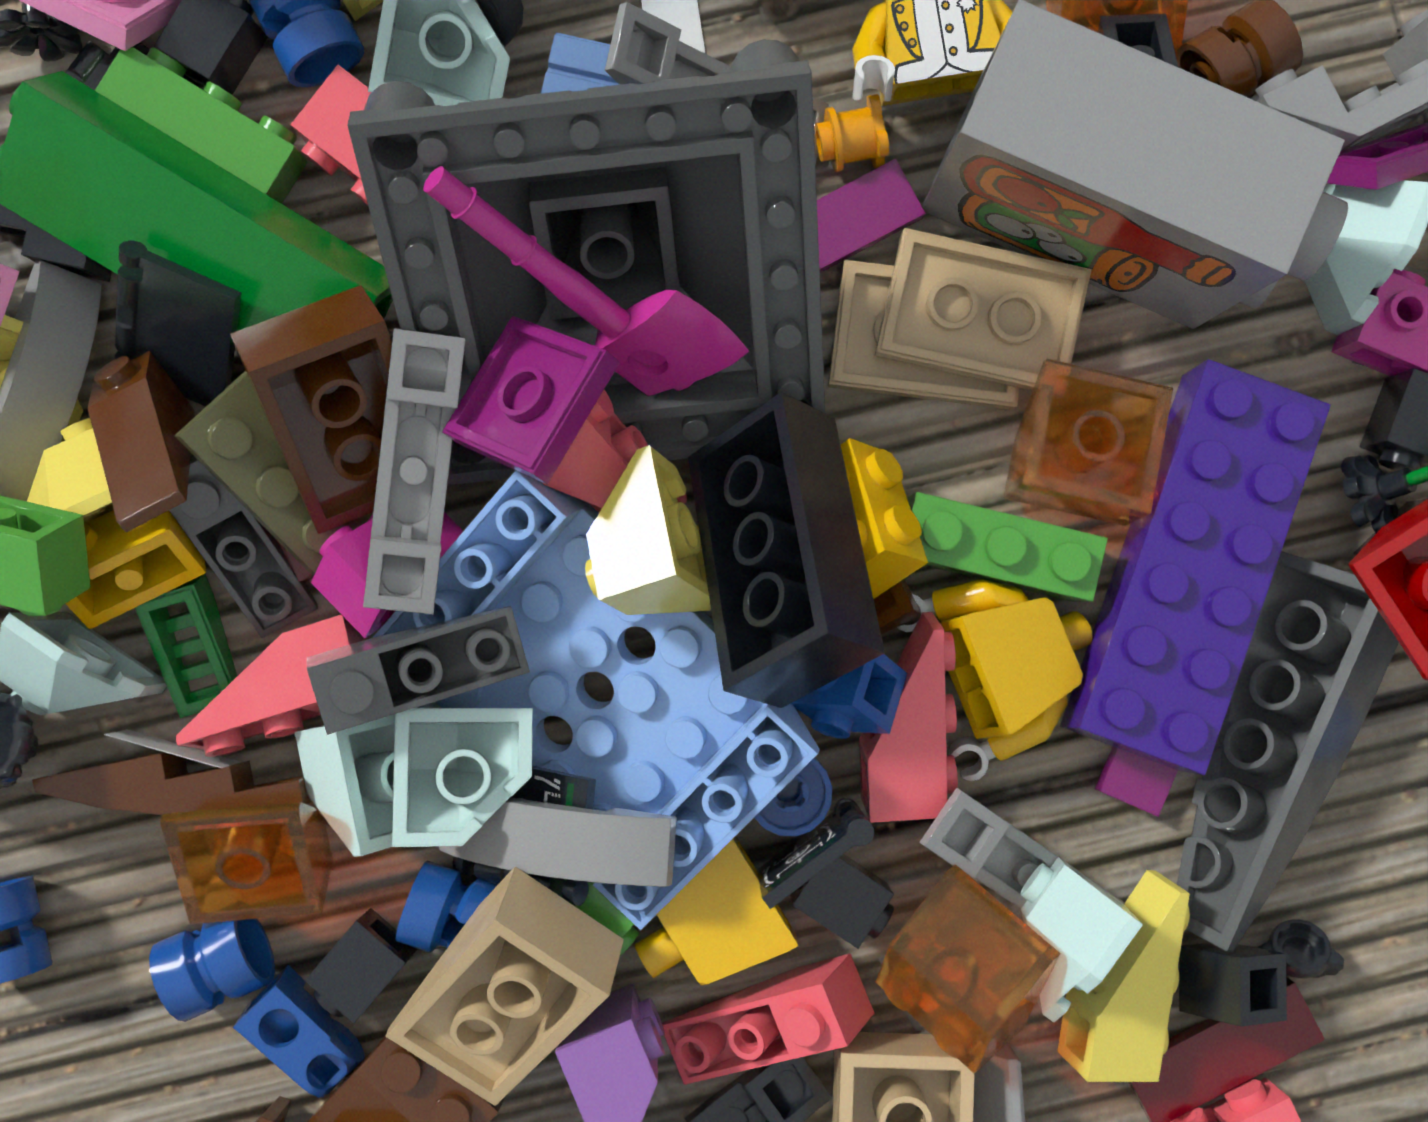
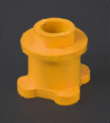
M878 94L868 95L867 106L863 108L836 113L833 107H828L825 109L824 122L815 123V139L821 162L831 160L835 172L842 171L844 164L871 159L874 169L885 164V156H889V140L885 130L881 101Z

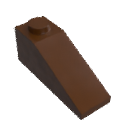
M151 351L133 360L123 356L109 362L94 376L88 412L117 523L125 532H128L187 501L191 453L174 436L194 418L195 410Z

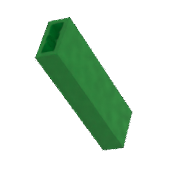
M63 71L22 81L21 85L13 93L9 103V112L12 118L5 142L0 146V204L117 275L119 267L122 266L118 258L119 245L124 241L131 240L144 244L147 251L241 292L237 331L362 285L382 318L385 319L393 298L385 268L379 262Z

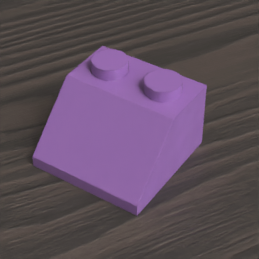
M633 983L611 992L610 996L556 1047L555 1054L584 1122H642L657 1086L658 1057L665 1055L660 1036H663L665 1033L652 999L648 998L641 1001Z

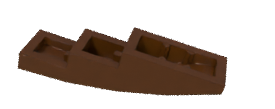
M166 752L32 779L35 793L97 808L165 816L239 815L304 806L312 802L307 795L304 776L254 785L250 760L225 768L214 767L188 773L185 758Z

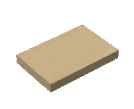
M904 228L900 237L874 356L1060 397L1065 394L1092 269Z
M844 260L828 387L1010 410L1017 407L1019 388L874 356L894 266Z

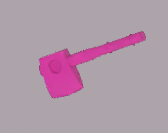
M442 166L432 171L426 179L423 187L424 192L449 210L452 218L462 220L511 259L512 265L521 266L539 280L561 302L598 330L595 346L607 350L620 363L615 372L647 396L670 389L680 391L688 388L695 381L729 367L749 352L737 335L719 318L677 290H664L625 310L583 275L557 259L537 243L535 236L527 235L477 195L476 188L467 187Z

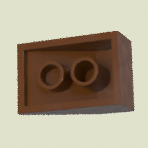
M362 285L231 333L230 335L317 533L321 534L374 512L392 341L384 319Z
M384 1037L307 1122H490L498 1114L504 1098L494 1106L400 1045Z

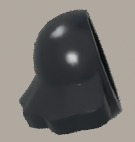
M1301 919L1281 922L1273 929L1269 940L1257 947L1286 953V975L1290 977L1307 979L1336 975L1344 967V958L1332 948L1324 931L1317 925Z

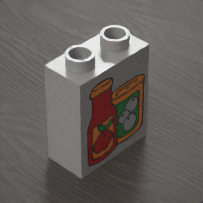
M1018 0L968 100L922 208L932 216L1017 253L1092 269L1089 284L1195 329L1238 303L1256 309L1266 300L1280 278L1288 274L1306 281L1322 266L1342 231L1348 213V203L1323 192L1345 140L1024 0Z

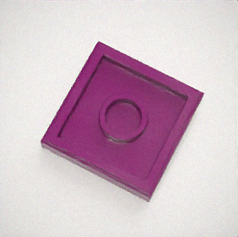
M512 316L442 433L466 448L548 485L620 362L605 349Z

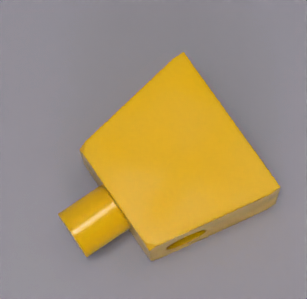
M735 836L656 914L663 927L637 942L635 949L644 967L653 978L684 960L700 985H707L789 952L799 945L796 933L780 906L777 904L769 909L763 901L757 869L737 836Z

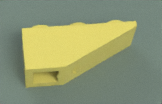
M1146 870L1124 904L1143 926L1109 973L1088 994L1083 990L1078 991L1074 987L1066 994V999L1071 1004L1062 1018L1057 1052L1087 1082H1159L1162 1058L1169 1044L1167 1028L1172 998L1179 984L1178 962L1183 932L1188 926L1190 917L1188 906L1190 893L1156 870Z

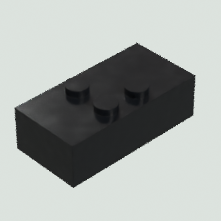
M780 392L688 457L723 691L783 708L881 656L885 651L835 418Z

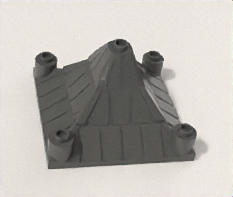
M763 39L750 43L738 52L731 64L730 72L719 73L716 76L665 79L645 84L630 83L594 87L583 91L572 92L568 90L524 95L520 98H497L461 102L457 105L449 106L435 105L433 99L422 88L414 84L392 81L378 86L369 95L364 110L350 112L347 126L400 329L465 338L458 404L512 316L594 346L598 330L561 302L539 280L521 266L512 265L511 259L462 220L452 218L449 210L424 192L423 187L426 179L432 171L440 166L444 167L467 187L476 188L477 195L527 235L535 236L537 243L557 259L583 275L625 310L664 290H677L719 318L746 346L749 352L737 362L713 375L695 381L691 386L680 391L670 389L647 396L617 372L613 373L605 387V391L612 402L614 413L626 427L630 425L635 426L644 436L647 444L667 460L688 458L780 392L825 413L812 72L808 60L800 61L791 47L778 40ZM452 440L447 485L508 479L516 471Z

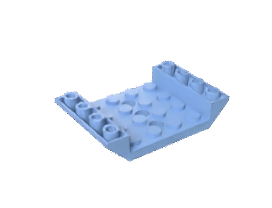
M515 471L440 558L434 613L395 611L373 637L511 606L530 672L435 702L441 708H533L532 766L596 779L593 810L607 811L621 808L677 817L672 885L658 887L596 882L593 884L598 891L641 930L819 753L820 749L794 705L789 704L779 708L723 691L713 620L704 611L626 615L598 600L588 584L585 564L587 560L591 559L586 534L599 513L590 504L545 486L542 482ZM636 626L649 631L655 640L656 649L654 656L640 658L630 653L624 640L626 629ZM599 672L611 681L614 690L611 701H596L588 695L584 687V676L586 673ZM558 716L570 725L573 733L571 744H556L549 739L544 729L546 717Z

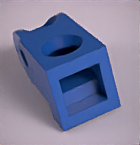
M287 965L269 985L247 1004L233 1028L301 1088L318 1098H325L365 1059V1053L354 1034L342 1023L330 1017V1013L303 988L306 984L305 980Z

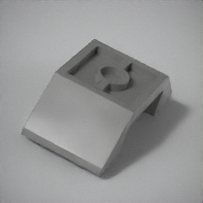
M1428 10L1403 24L1400 30L1404 37L1383 53L1397 83L1379 92L1377 86H1374L1342 103L1322 65L1300 77H1297L1294 69L1282 72L1259 86L1255 90L1258 96L1252 98V100L1344 139L1345 142L1341 151L1379 139L1417 120L1428 112Z

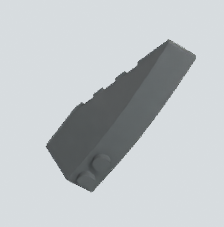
M1281 551L1206 774L1202 776V779L1196 778L1192 804L1197 805L1192 836L1186 838L1184 842L1177 885L1190 893L1188 902L1190 917L1186 930L1227 952L1233 953L1305 837L1360 731L1399 643L1356 576L1352 573Z

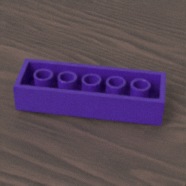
M1210 359L1182 375L1093 629L1092 642L1086 649L1080 667L1083 673L1082 682L1071 692L1060 727L1178 771L1200 775L1206 774L1331 404Z

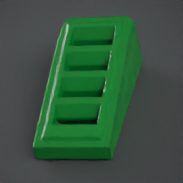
M206 574L135 607L179 717L183 718L200 713L237 677L217 603ZM186 602L189 611L173 616L169 615L168 606ZM193 626L196 627L199 635L180 641L176 640L174 632ZM205 650L208 657L207 660L188 666L183 665L181 657ZM215 674L218 684L191 692L188 681Z

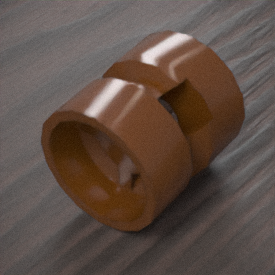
M1253 0L1227 16L1222 23V27L1211 26L1182 44L1177 50L1176 58L1179 68L1251 99L1256 94L1255 90L1271 78L1289 69L1296 71L1302 64L1303 48L1296 25L1277 2L1273 0Z

